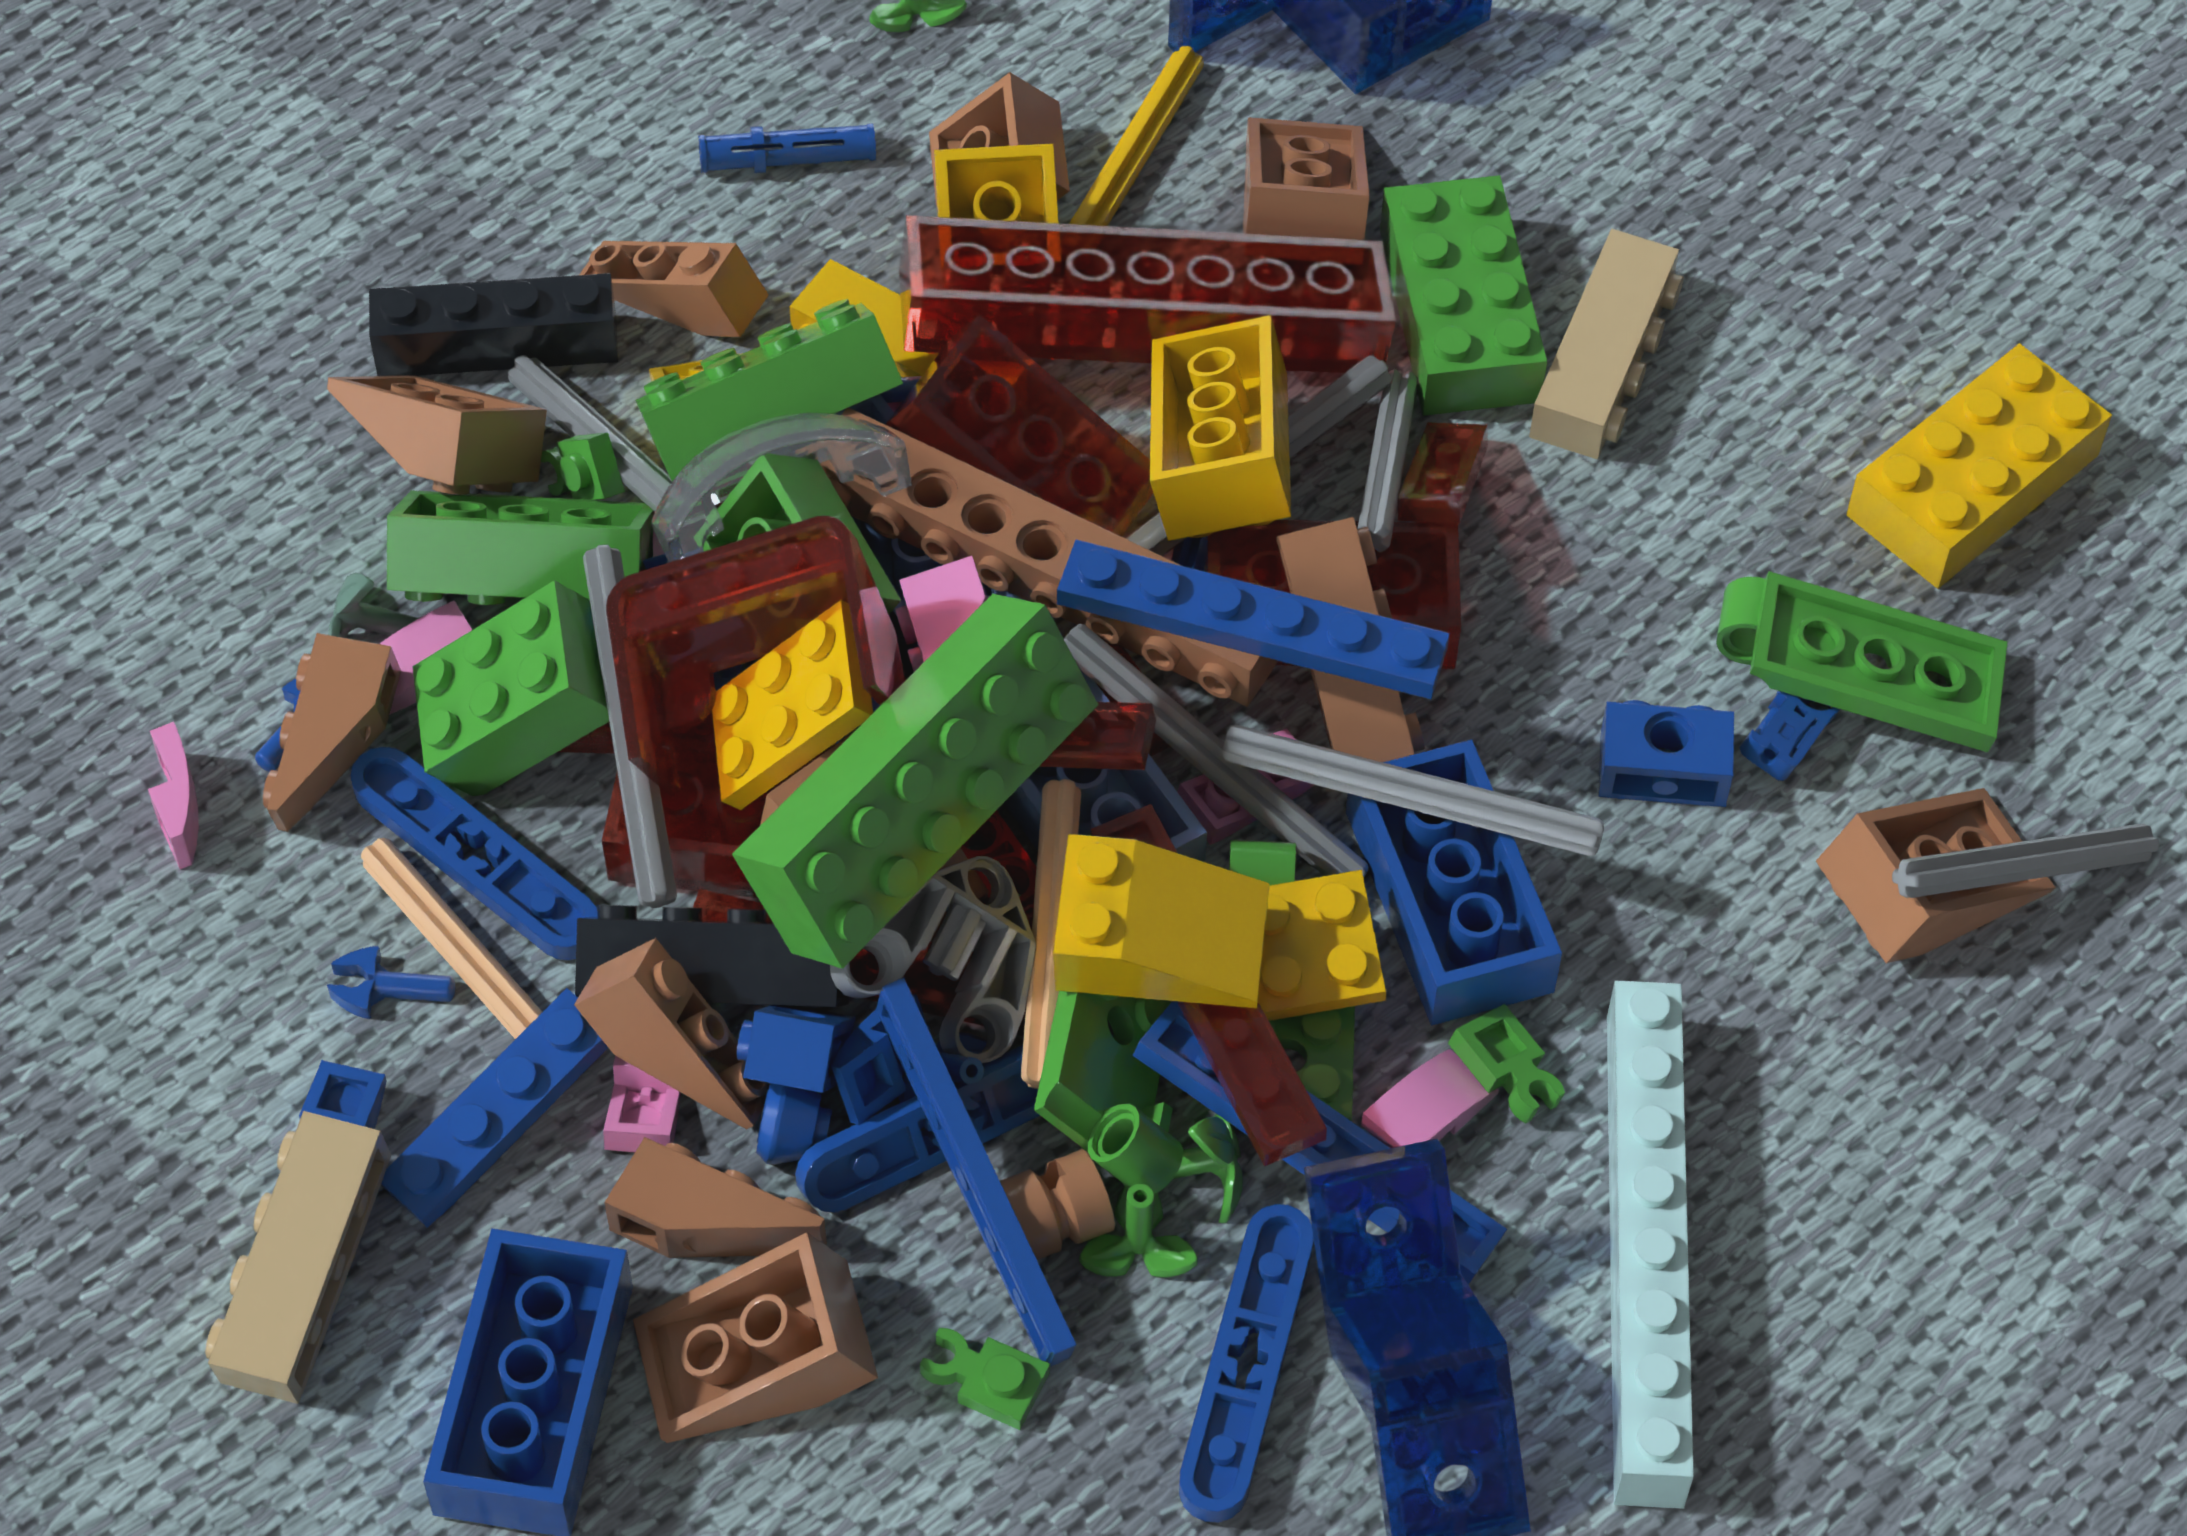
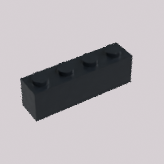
M611 273L369 289V337L377 376H418L508 370L515 366L514 359L521 355H526L529 359L537 358L546 367L618 362L617 320Z
M598 905L597 917L577 918L575 995L577 997L581 994L596 967L656 938L671 958L681 964L688 979L707 1003L839 1007L849 1004V996L844 995L832 980L830 965L792 954L774 923L767 922V912L763 909H727V921L702 920V908L662 907V919L637 918L638 906Z

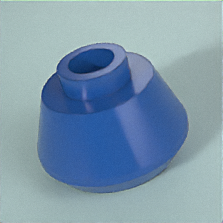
M770 1083L766 1094L756 1153L766 1164L774 1165L799 1161L806 1150L827 1138L832 1109L819 1107L820 1093Z

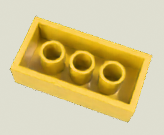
M1271 315L1152 339L1150 483L1168 541L1186 537L1202 538L1217 531L1247 525L1263 526L1278 519L1291 517L1288 382L1285 364Z
M2019 343L1856 475L1846 515L1935 588L1939 589L2099 456L2112 414Z

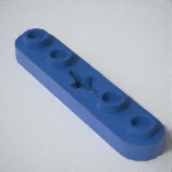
M379 747L370 749L359 756L352 766L350 777L355 798L362 808L545 954L560 960L576 959L577 918L598 916L596 906L585 894L443 782L425 773L424 768L406 753L396 748ZM457 839L474 849H478L485 844L487 858L495 869L491 872L490 864L474 855L465 860L462 846Z
M1023 1045L1004 1053L1001 1057L991 1062L983 1063L984 1074L978 1083L970 1085L953 1081L982 1144L1040 1116L1034 1111L1038 1089L1028 1087L1027 1083L1021 1078ZM914 1096L868 1118L860 1125H853L810 1147L798 1161L795 1176L800 1192L814 1207L824 1212L835 1213L846 1210L945 1162L946 1158L917 1096Z
M1274 1204L1264 1207L1252 1216L1247 1226L1180 1469L1179 1496L1183 1507L1192 1516L1204 1522L1219 1523L1233 1518L1242 1510L1249 1495L1313 1251L1314 1229L1310 1219L1301 1210L1290 1205ZM1257 1333V1361L1262 1364H1254L1247 1376L1245 1390L1236 1388L1238 1361L1233 1357H1241L1244 1348H1247L1250 1335Z

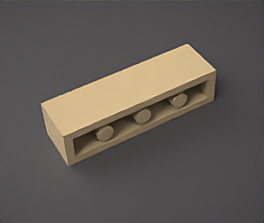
M1611 228L1534 403L1529 438L1597 460L1606 440L1617 443L1628 412V408L1622 407L1621 404L1625 395L1633 398L1637 397L1647 367L1646 363L1640 362L1644 351L1655 354L1662 337L1665 319L1659 318L1662 308L1673 310L1680 295L1684 276L1675 274L1679 249Z
M303 1111L296 1132L288 1131L284 1136L277 1159V1167L280 1170V1174L272 1194L266 1192L258 1203L254 1217V1231L257 1234L249 1256H240L232 1272L230 1294L233 1295L227 1314L225 1319L218 1318L214 1322L208 1335L205 1354L206 1358L209 1359L208 1364L220 1383L292 1403H299L316 1362L391 1158V1153L380 1130Z

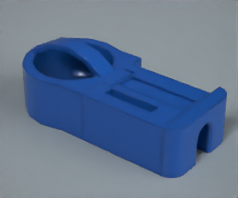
M1777 691L1776 697L1768 706L1769 712L1756 730L1752 729L1742 742L1740 752L1778 781H1784L1803 759L1822 730L1832 722L1841 709L1828 706V710H1816L1807 706V704L1813 702L1811 700L1799 699L1798 696Z

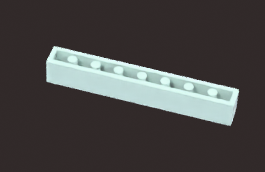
M1615 981L1607 1014L1614 1505L1684 1509L1693 1480L1682 989L1681 984Z

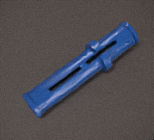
M873 123L859 126L763 132V127L757 126L750 127V133L698 136L701 173L710 170L753 168L754 173H766V167L821 164L867 159L870 161L876 160V141ZM835 143H841V144H842V145H833V146H819V147H805V148H794V147H793V146H807V145H821V144H835ZM764 148H781L776 150H759ZM735 150H753L747 152H732Z

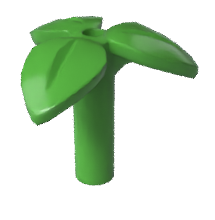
M901 0L900 3L878 5L871 12L869 21L876 28L887 32L909 31L913 15L919 14L929 26L934 27L943 25L958 17L966 9L967 3L965 0Z
M1216 1114L1213 1117L1199 1121L1189 1128V1135L1199 1147L1183 1150L1181 1166L1173 1179L1207 1172L1217 1175L1222 1181L1224 1192L1219 1223H1227L1240 1200L1244 1179L1241 1166L1238 1163V1158H1241V1152L1236 1131L1232 1124Z
M1135 1184L1130 1188L1124 1185L1118 1195L1114 1216L1125 1230V1236L1103 1234L1095 1237L1084 1246L1079 1256V1262L1086 1269L1097 1275L1109 1277L1125 1275L1133 1262L1135 1254H1142L1149 1273L1156 1277L1178 1276L1190 1271L1198 1263V1256L1194 1248L1183 1238L1177 1235L1158 1237L1152 1235L1153 1229L1163 1218V1208L1158 1193L1154 1194L1153 1190L1145 1184Z

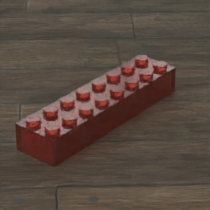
M906 215L899 266L904 351L931 354L962 353L992 357L1009 356L1047 358L1052 360L1069 359L1152 364V339L1271 315L1286 371L1345 373L1367 356L1373 355L1379 361L1383 360L1385 363L1387 361L1396 318L1382 241Z

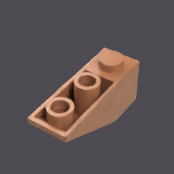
M603 241L591 253L589 262L579 274L611 273L615 301L702 336L741 337L769 296L736 243Z
M317 633L311 654L304 653L302 655L296 676V687L300 694L295 712L288 711L281 725L280 747L284 751L278 771L271 770L269 772L263 790V805L267 808L278 830L288 832L312 809L386 729L401 674V668L391 646Z
M655 938L596 967L574 1006L612 1053L746 1130L753 1127L764 1108L770 1083L743 1078L746 1061L737 1059V1039L727 1028L723 1017L710 1007L688 979L681 964L671 958L660 942Z
M646 1137L642 1140L604 1202L610 1231L668 1258L760 1256L806 1232L827 1246L825 1218L821 1217L810 1204L795 1197H786L783 1200L761 1190L754 1180L735 1170H726L725 1173L701 1163L692 1151L679 1144L667 1143L664 1146Z

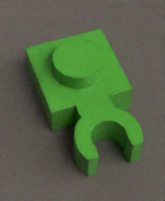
M608 432L577 435L557 442V447L542 451L541 462H550L557 474V482L548 485L549 492L557 496L571 491L573 499L598 500L625 492Z
M1505 1004L1457 1028L1448 1042L1450 1047L1488 1093L1501 1086L1505 1088L1509 1093L1508 1103L1512 1113L1525 1124L1533 1119L1540 1107L1531 1094L1540 1097L1550 1110L1557 1107L1565 1094L1563 1085L1553 1074L1537 1068L1545 1052Z
M939 1328L936 1333V1344L950 1350L955 1356L946 1364H937L930 1359L923 1358L920 1362V1374L927 1381L937 1385H948L954 1382L962 1384L958 1392L959 1404L1021 1430L1050 1374V1364L990 1337H987L981 1351L978 1353L968 1348L966 1340L960 1333L948 1328Z

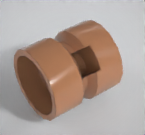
M1084 1149L1046 1163L1042 1176H1038L1029 1169L1000 1181L1037 1260L1061 1251L1063 1239L1067 1237L1074 1243L1080 1244L1114 1230V1216L1107 1191L1094 1162Z

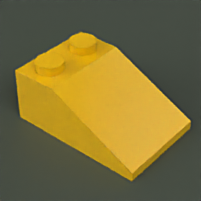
M1068 834L1053 949L1055 991L1257 1008L1269 883L1134 839Z

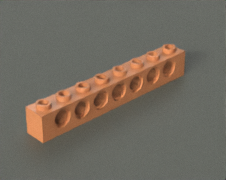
M849 407L845 409L808 458L819 461L850 515L869 524L880 535L890 539L898 538L923 550L931 559L943 565L972 556L981 581L988 587L997 591L1006 590L1026 601L1045 604L1052 617H1062L1076 625L1084 624L1107 644H1118L1143 656L1157 669L1174 671L1195 681L1213 696L1230 698L1248 707L1278 662V660L1057 605V588L1076 539L1176 565L1180 564Z

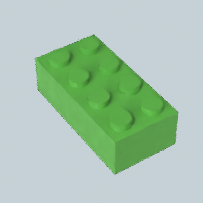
M1501 176L1384 188L1380 234L1412 371L1418 378L1416 389L1422 415L1535 403L1544 383L1547 358Z
M848 299L840 300L817 310L814 313L817 322L799 330H794L791 323L776 327L757 337L760 346L741 355L736 353L735 348L726 349L702 360L700 363L704 371L683 380L675 372L646 384L643 388L647 395L635 401L672 483L903 384L875 315L862 303L850 305Z
M411 490L387 515V590L405 591V598L412 601H437L443 598V593L467 595V601L473 604L496 605L504 603L505 597L526 598L555 580L590 600L583 556L586 551L595 549L599 545H609L610 548H616L621 552L629 606L630 604H639L647 591L642 575L647 572L643 560L653 557V530L656 513L645 503L470 493L458 495Z

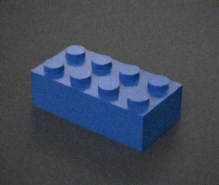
M1472 739L1383 762L1494 791ZM1347 794L1346 815L1365 862L1368 864L1369 872L1431 1026L1492 1010L1503 1004L1507 1006L1555 993L1562 951L1513 836Z
M491 1228L423 1480L433 1516L553 1536H571L633 1289L627 1250Z

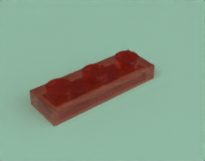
M1427 422L1398 496V521H1414L1419 526L1425 528H1442L1451 523H1461L1488 448V425Z

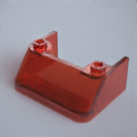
M832 516L809 518L628 575L620 580L611 590L606 603V614L628 760L669 796L681 793L673 733L699 725L711 713L716 700L713 673L762 658L840 600L849 603L863 688L881 706L905 682L897 634L856 537L839 519Z

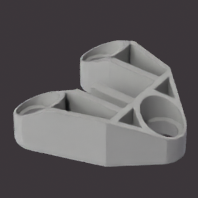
M976 856L938 870L864 946L863 949L870 951L875 956L879 966L877 979L872 985L866 986L857 982L850 972L849 963L843 969L830 965V972L835 986L844 995L857 999L880 994L882 986L901 979L919 952L927 948L941 918L947 912L922 961L929 966L927 970L937 976L944 975L952 981H957L980 935L982 934L983 936L954 991L957 994L942 1021L939 1032L940 1045L946 1053L977 1058L983 1064L1001 1057L1011 1047L1025 1012L1036 941L1013 880L1005 867L990 857ZM969 870L982 872L991 885V895L985 905L975 897L970 889L967 879ZM967 1017L978 1019L987 1031L986 1046L979 1054L967 1051L959 1039L960 1026Z

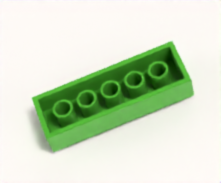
M992 594L732 853L792 954L843 969L1098 706L1046 605Z

